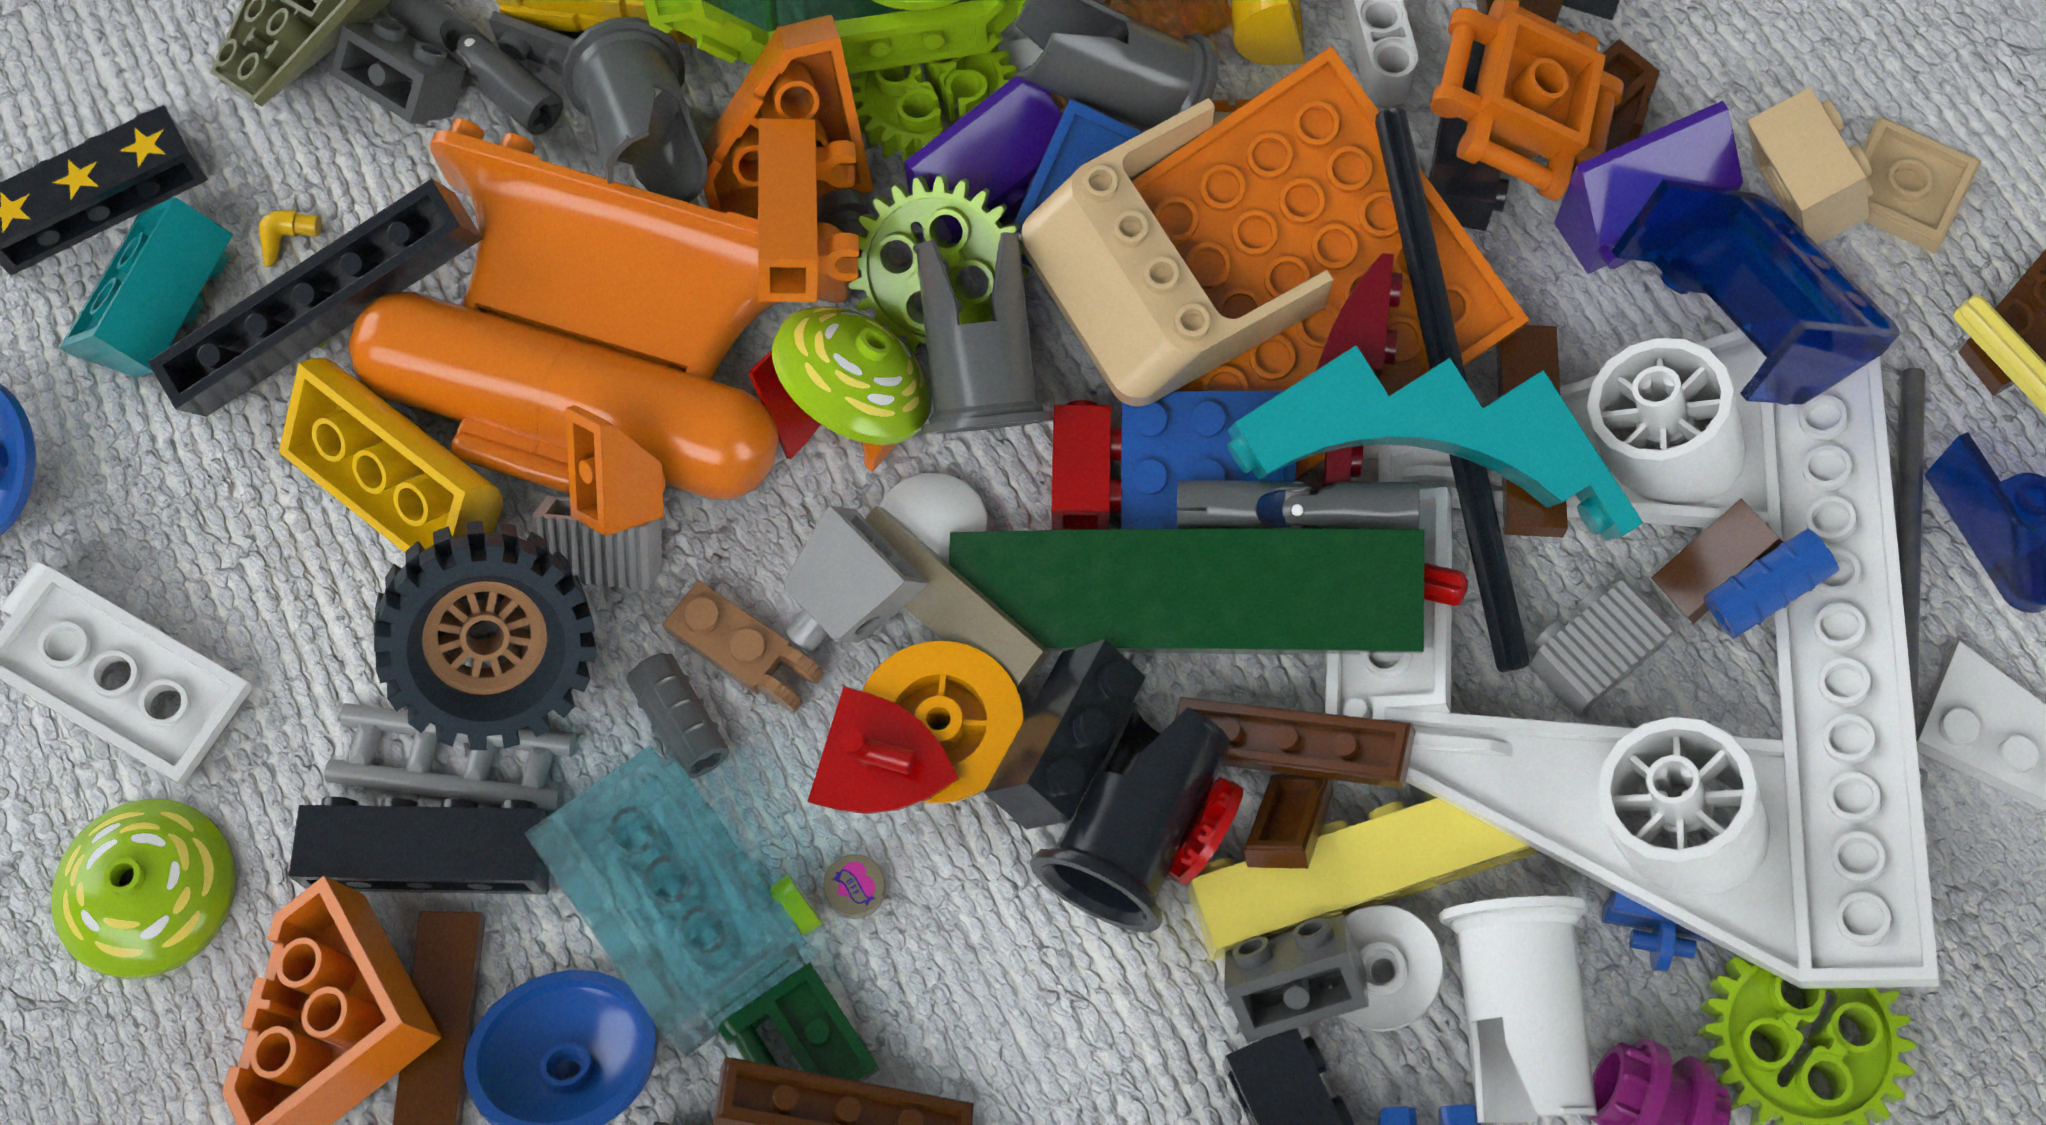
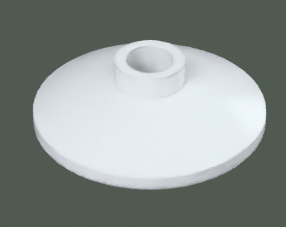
M1388 905L1364 907L1345 916L1366 968L1369 1007L1340 1016L1357 1027L1371 1031L1396 1030L1419 1019L1436 1000L1444 976L1442 951L1430 928L1411 912ZM1383 963H1391L1395 966L1394 977L1386 983L1377 982L1375 979L1376 969Z

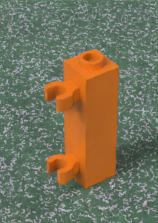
M759 118L758 302H817L818 274H828L831 278L839 281L858 279V258L855 257H859V235L838 233L827 240H819L817 229V180H825L830 185L839 188L855 186L854 165H839L840 163H856L855 143L847 140H838L828 144L826 147H816L815 119Z

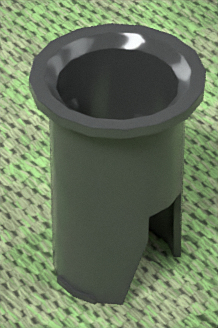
M1026 0L1023 4L1015 26L1039 46L1043 52L1028 69L1019 71L1016 75L1017 78L1068 100L1077 101L1108 117L1134 127L1142 133L1207 98L1212 99L1218 78L1219 55L1215 42L1206 35L1197 32L1187 34L1179 39L1096 0Z
M638 17L610 18L589 27L571 44L562 64L563 87L573 107L588 118L607 183H614L613 168L616 162L619 161L632 165L636 178L648 191L690 203L702 192L709 176L707 174V158L681 90L685 82V59L675 37L670 33L667 34L650 26L649 21ZM654 88L661 89L660 94L655 97Z
M1004 232L1000 235L991 299L992 321L960 325L957 300L935 240L917 243L913 246V252L917 254L934 413L929 418V424L921 426L922 434L924 435L1006 428L1053 420V412L1044 411L1043 406L1037 402L1020 250L1022 235L1019 233Z

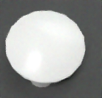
M921 473L904 479L885 494L879 506L887 510L948 564L950 532L987 531L988 515L981 497L965 481L946 473Z

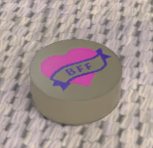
M852 854L839 858L828 868L823 881V890L830 907L837 914L848 919H861L873 914L881 906L885 898L886 883L881 869L872 859L863 855Z

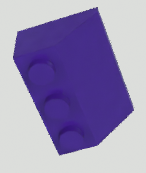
M1016 76L904 161L910 195L913 194V179L918 176H923L929 190H933L936 177L946 174L949 190L954 191L960 180L966 178L969 179L968 196L974 198L985 188L990 190L985 205L990 211L1005 203L1007 209L999 219L1001 224L1008 218L1015 219L1025 199L1024 196L1030 181L1038 170L1062 116L1049 91ZM941 215L936 227L938 235L947 243L955 244L960 242L963 233L960 222L951 215ZM916 222L923 229L922 225Z
M1720 101L1576 165L1554 224L1587 274L1605 266H1608L1609 269L1618 268L1629 262L1638 251L1654 244L1657 248L1665 247L1682 236L1685 230L1701 223L1705 227L1714 225L1732 211V203L1743 184V178L1730 113L1726 104Z

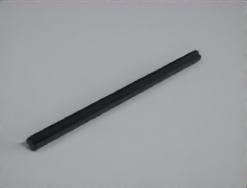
M1401 107L1387 109L1376 114L1375 125L1429 367L1431 370L1450 358L1467 383L1407 114ZM1449 454L1496 668L1500 672L1524 669L1529 665L1530 660L1487 469L1467 459Z

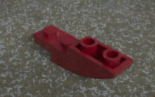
M1382 253L1361 277L1345 301L1331 328L1316 371L1354 346L1358 347L1378 379L1384 370V364L1394 365L1397 348V330L1387 329L1389 307L1399 308L1403 279L1402 273L1392 272L1394 254ZM1364 446L1347 447L1325 452L1322 487L1330 486L1340 481L1350 482V477L1360 478Z

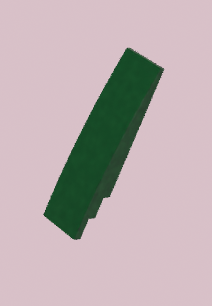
M1109 529L950 532L949 565L1050 651H1067L1106 639L1119 652L1299 655V653L1423 654L1425 529Z

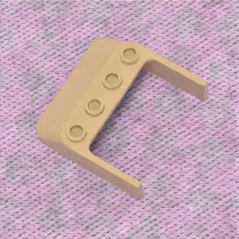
M1210 98L1083 164L1027 217L1022 226V250L1113 394L1121 402L1130 406L1140 407L1152 404L1324 309L1333 282L1332 276L1326 270L1236 319L1226 318L1216 310L1131 182L1212 127L1215 106Z

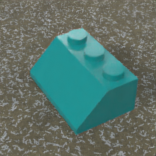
M173 197L139 213L59 346V349L72 356L135 378L153 373L147 361L174 345L173 339L181 325L190 324L197 316L204 303V298L199 296L208 278L214 280L226 266L230 253L225 251V248L233 234L177 197Z

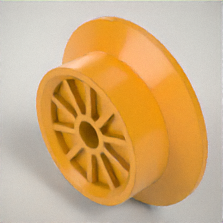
M929 641L904 648L879 665L862 689L863 692L871 693L899 704L922 721L944 747L959 780L929 800L923 801V803L944 804L957 802L986 790L1023 723L1021 699L1009 674L988 654L959 642ZM939 723L948 724V726L942 730L932 729L936 724Z

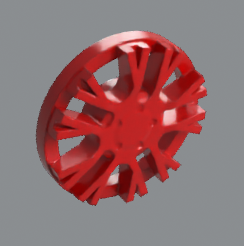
M1218 777L1213 782L1169 869L1168 876L1181 886L1187 885L1208 863L1237 814L1244 792L1242 786L1222 777Z

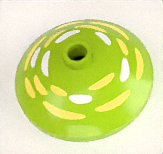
M811 307L790 315L777 331L772 344V360L777 376L795 403L824 427L855 441L875 445H889L910 439L921 429V426L924 425L929 417L932 406V394L920 361L899 336L878 321L845 308Z
M143 799L129 802L107 811L89 823L76 836L65 851L56 870L51 892V911L55 929L66 949L82 964L97 972L116 978H149L182 966L198 955L213 940L229 914L236 888V866L231 847L225 835L211 819L193 807L181 802L167 799ZM129 869H134L132 881L128 885L120 887V878L123 873Z

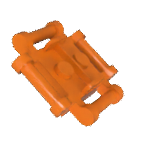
M1494 0L1488 15L1472 8L1456 9L1451 14L1448 26V33L1452 38L1441 84L1433 90L1430 109L1438 116L1444 118L1459 117L1468 122L1466 132L1462 136L1457 148L1456 155L1458 158L1471 164H1476L1478 161L1537 187L1540 196L1554 202L1558 201L1565 193L1571 179L1572 170L1574 173L1576 165L1606 152L1614 107L1619 105L1622 100L1624 83L1616 76L1603 71L1606 55L1597 51L1598 37L1584 30L1578 33L1570 31L1520 7L1519 0ZM1473 41H1477L1485 45L1473 94L1463 89ZM1537 154L1549 159L1548 166L1545 167L1531 159Z

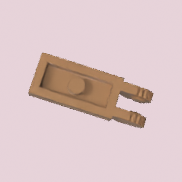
M697 580L662 624L669 635L756 695L761 692L783 708L794 713L803 701L798 697L796 691L772 676L783 663L801 678L817 684L825 673L815 661L805 656L798 649L791 647L788 640L699 580Z

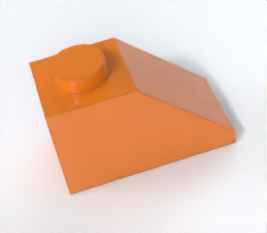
M577 405L565 407L571 517L604 536L664 517L663 492L665 490V477L662 472V463L612 423Z

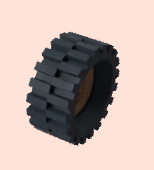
M472 521L465 522L466 535L452 537L450 528L447 526L433 532V546L425 550L420 542L417 541L405 551L406 565L400 568L393 564L385 577V593H378L375 605L374 652L376 653V671L380 684L387 683V699L396 712L405 706L407 707L408 724L422 734L429 723L435 725L437 742L453 747L457 733L468 735L470 750L487 751V736L502 735L504 748L520 745L519 729L530 726L536 738L551 729L547 713L554 709L561 717L565 718L575 707L571 690L574 688L583 693L585 692L590 681L587 662L595 663L596 644L592 634L595 628L587 599L578 575L573 576L569 561L559 550L552 555L548 551L546 540L537 534L530 532L527 540L518 538L516 525L499 522L497 534L484 533L483 522ZM476 592H486L485 600L478 601ZM498 593L505 595L506 597L497 605ZM467 596L469 604L464 606L458 599ZM518 605L522 608L521 610L512 612ZM446 610H448L455 617L444 615V613ZM484 620L492 621L500 627L496 635L486 640L475 639L467 633L473 624ZM529 625V629H528V630H527V629H521V628H520V627ZM438 631L448 632L438 636ZM512 644H518L523 646L519 650ZM455 649L450 655H448L446 652L448 650ZM504 655L509 660L501 664L499 656ZM470 656V666L464 665V661ZM483 661H490L491 667L481 668Z

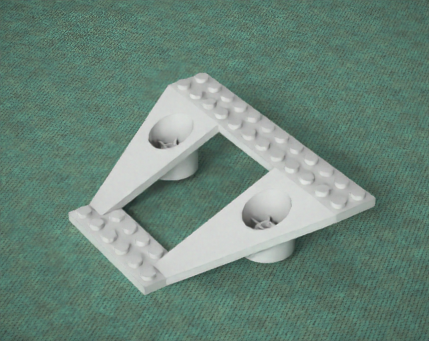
M1874 309L1754 324L1698 343H1693L1686 339L1655 338L1630 345L1609 359L1597 375L1561 386L1560 395L1643 523L1708 528L1737 501L1742 499L1784 543L1809 528L1822 539L1838 563L1839 571L1818 584L1813 588L1812 592H1806L1792 601L1786 608H1781L1775 612L1783 741L1734 737L1704 720L1669 717L1644 723L1638 728L1451 713V605L1424 599L1423 654H1327L1325 713L1411 723L1416 733L1406 777L1407 783L1453 805L1533 849L1801 989L1940 987L1876 311ZM1713 418L1703 432L1694 427L1695 420ZM1637 428L1624 442L1618 440L1613 435L1614 429ZM1685 439L1688 440V442L1685 444L1670 448V446L1679 444ZM1646 443H1649L1653 446L1661 447V450L1641 448ZM1407 445L1364 446L1360 478L1350 477V482H1419V529H1425L1424 562L1452 569V508H1461L1449 454ZM1487 469L1496 511L1503 512L1502 476ZM1573 495L1566 500L1567 517L1581 518L1577 510V505L1581 502L1576 495ZM1716 778L1734 790L1711 791L1708 784ZM1646 780L1650 794L1632 795L1640 783ZM1740 806V810L1726 830L1712 820L1715 807ZM1650 810L1652 818L1635 835L1630 834L1623 825L1625 811ZM1704 828L1715 837L1704 845L1687 848V836L1697 834ZM1664 830L1671 835H1677L1678 850L1654 847L1649 843Z

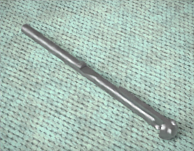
M1907 368L1901 373L1896 532L1917 742L1926 373L1921 368ZM1919 767L1922 789L1927 782L1928 772Z

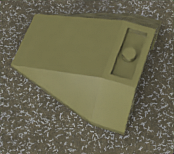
M242 0L223 45L217 52L210 73L262 107L338 45L343 25L366 23L387 6L391 0Z

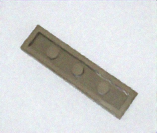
M874 506L866 520L929 583L921 593L904 607L942 641L967 644L991 656L1009 674L1020 694L1051 651L887 510Z

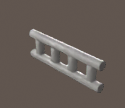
M345 703L341 708V726L357 728L349 761L328 760L324 772L326 782L446 799H466L476 803L498 806L504 800H527L538 805L537 808H541L544 812L557 814L562 809L563 790L546 788L553 754L573 756L576 748L575 733L549 730L536 738L530 727L519 729L520 745L508 748L529 751L522 785L488 780L495 748H504L502 735L487 736V751L470 750L464 777L431 773L438 744L434 724L429 723L421 734L408 724V711L399 710L396 712L395 709ZM382 731L414 736L406 769L373 765ZM457 733L455 741L469 743L468 735Z

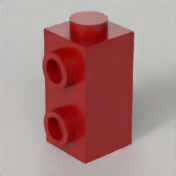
M1074 400L1066 405H1054L1052 530H1109L1110 513H1121V479L1110 478V461H1121L1122 427L1111 426V405H1098L1089 400Z

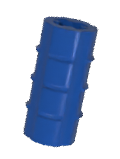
M1807 528L1787 542H1781L1780 546L1761 559H1755L1752 565L1735 576H1729L1727 581L1705 594L1703 599L1721 628L1731 638L1735 639L1755 625H1760L1761 622H1764V619L1781 608H1786L1787 605H1790L1792 601L1808 591L1812 592L1813 588L1839 571L1838 563L1822 539L1814 531Z

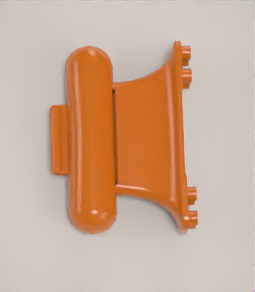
M463 118L454 119L449 131L438 130L430 142L431 153L449 185L458 192L471 197L475 207L478 231L483 240L478 242L474 268L460 305L419 292L391 291L367 304L353 323L348 344L352 369L359 381L385 400L460 422L451 441V452L462 461L570 494L565 407L577 405L612 423L662 463L665 486L711 500H737L758 489L774 467L779 440L776 423L762 402L745 390L713 381L719 366L741 333L759 315L774 305L781 303L758 302V217L755 219L731 211L727 213L719 212L615 181L608 184L605 178L540 160L539 156L533 155L535 151L533 143L521 135L505 133L500 145L483 140L485 133L482 128ZM817 222L819 240H827L835 234L843 233L831 224ZM818 274L817 299L830 303H841L847 300L851 292L848 284L852 281H839L831 278L828 274Z

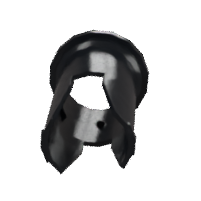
M1132 702L1057 845L1051 849H1040L1033 855L1030 865L1034 875L1044 886L1061 899L1106 923L1135 932L1151 933L1158 929L1163 918L1162 911L1157 906L1155 899L1229 751L1231 741L1226 733L1211 719L1187 707L1160 734L1144 721L1138 713L1137 704Z

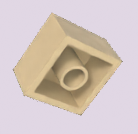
M1808 87L1747 120L1755 164L1807 250L1869 218L1868 197L1874 194L1867 176L1872 174L1871 166L1857 144L1849 148L1839 133V131L1844 129L1843 121L1829 99L1820 103L1812 88Z

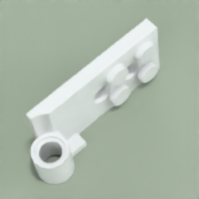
M37 561L34 562L0 607V611L10 617L0 630V680L183 787L253 689V686L245 679L55 569ZM122 661L129 663L131 675L127 683L115 690L103 689L101 675L104 669L114 662ZM173 690L179 692L181 696L179 710L167 719L153 718L151 714L153 699L164 691Z

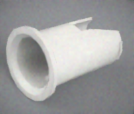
M1568 896L1510 897L1460 904L1444 909L1439 913L1440 923L1450 927L1458 935L1478 1123L1537 1122L1538 1116H1597L1574 933L1575 923L1579 920L1580 916L1588 912L1587 902L1582 898Z

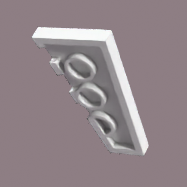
M1959 640L1950 648L1917 729V752L2046 812V704Z

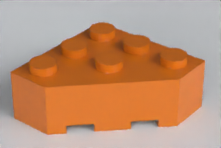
M832 15L777 27L702 144L707 158V174L709 176L704 186L709 209L723 213L731 211L757 219L759 118L815 119L816 147H826L828 144L838 140H847L855 143L856 163L839 164L854 165L855 186L839 188L830 185L825 180H817V200L827 193L841 189H854L862 193L874 191L841 39Z
M323 876L274 914L267 940L274 943L264 978H255L241 1026L248 1030L238 1067L229 1066L222 1094L237 1125H332L442 1039L364 894Z

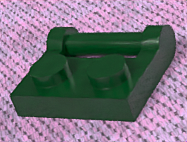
M810 962L729 1016L718 1026V1031L726 1044H735L744 1060L778 1066L756 1031L760 1024L771 1018L804 1071L863 1082L880 1070Z

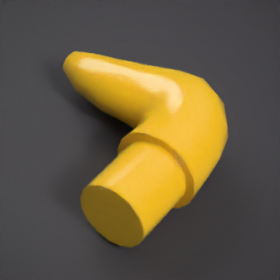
M276 210L264 215L259 222L258 228L263 265L271 267L277 261L283 236L297 237L298 235L319 237L322 230L321 217L319 215L302 214L298 210Z

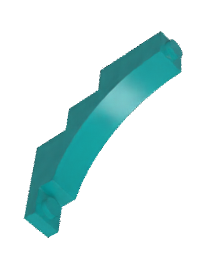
M1354 346L1242 417L1227 430L1233 439L1227 443L1231 456L1245 474L1253 470L1258 480L1292 463L1316 454L1341 448L1366 445H1407L1441 451L1490 469L1524 489L1546 508L1562 503L1576 495L1581 502L1577 505V510L1582 521L1594 534L1598 535L1601 533L1605 541L1622 537L1643 524V521L1544 370L1482 408L1450 358L1389 396L1358 347Z

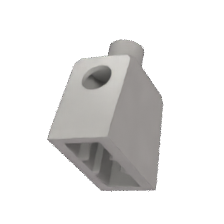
M829 506L784 580L785 590L803 608L786 629V632L798 646L809 652H814L827 635L838 642H861L921 593L929 583L857 510Z

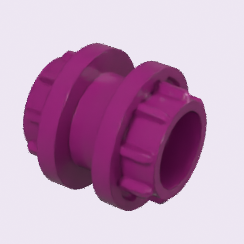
M1642 1038L1633 1045L1620 1042L1611 1047L1599 1061L1592 1076L1597 1116H1589V1118L1598 1125H1729L1732 1109L1729 1090L1726 1086L1717 1083L1716 1073L1712 1065L1695 1057L1687 1056L1672 1066V1057L1667 1046L1649 1038Z

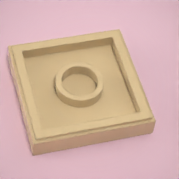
M1879 116L1861 149L1872 169V174L1867 176L1874 192L1872 196L1868 197L1869 218L1864 220V222L1935 253L1942 244L1982 161Z

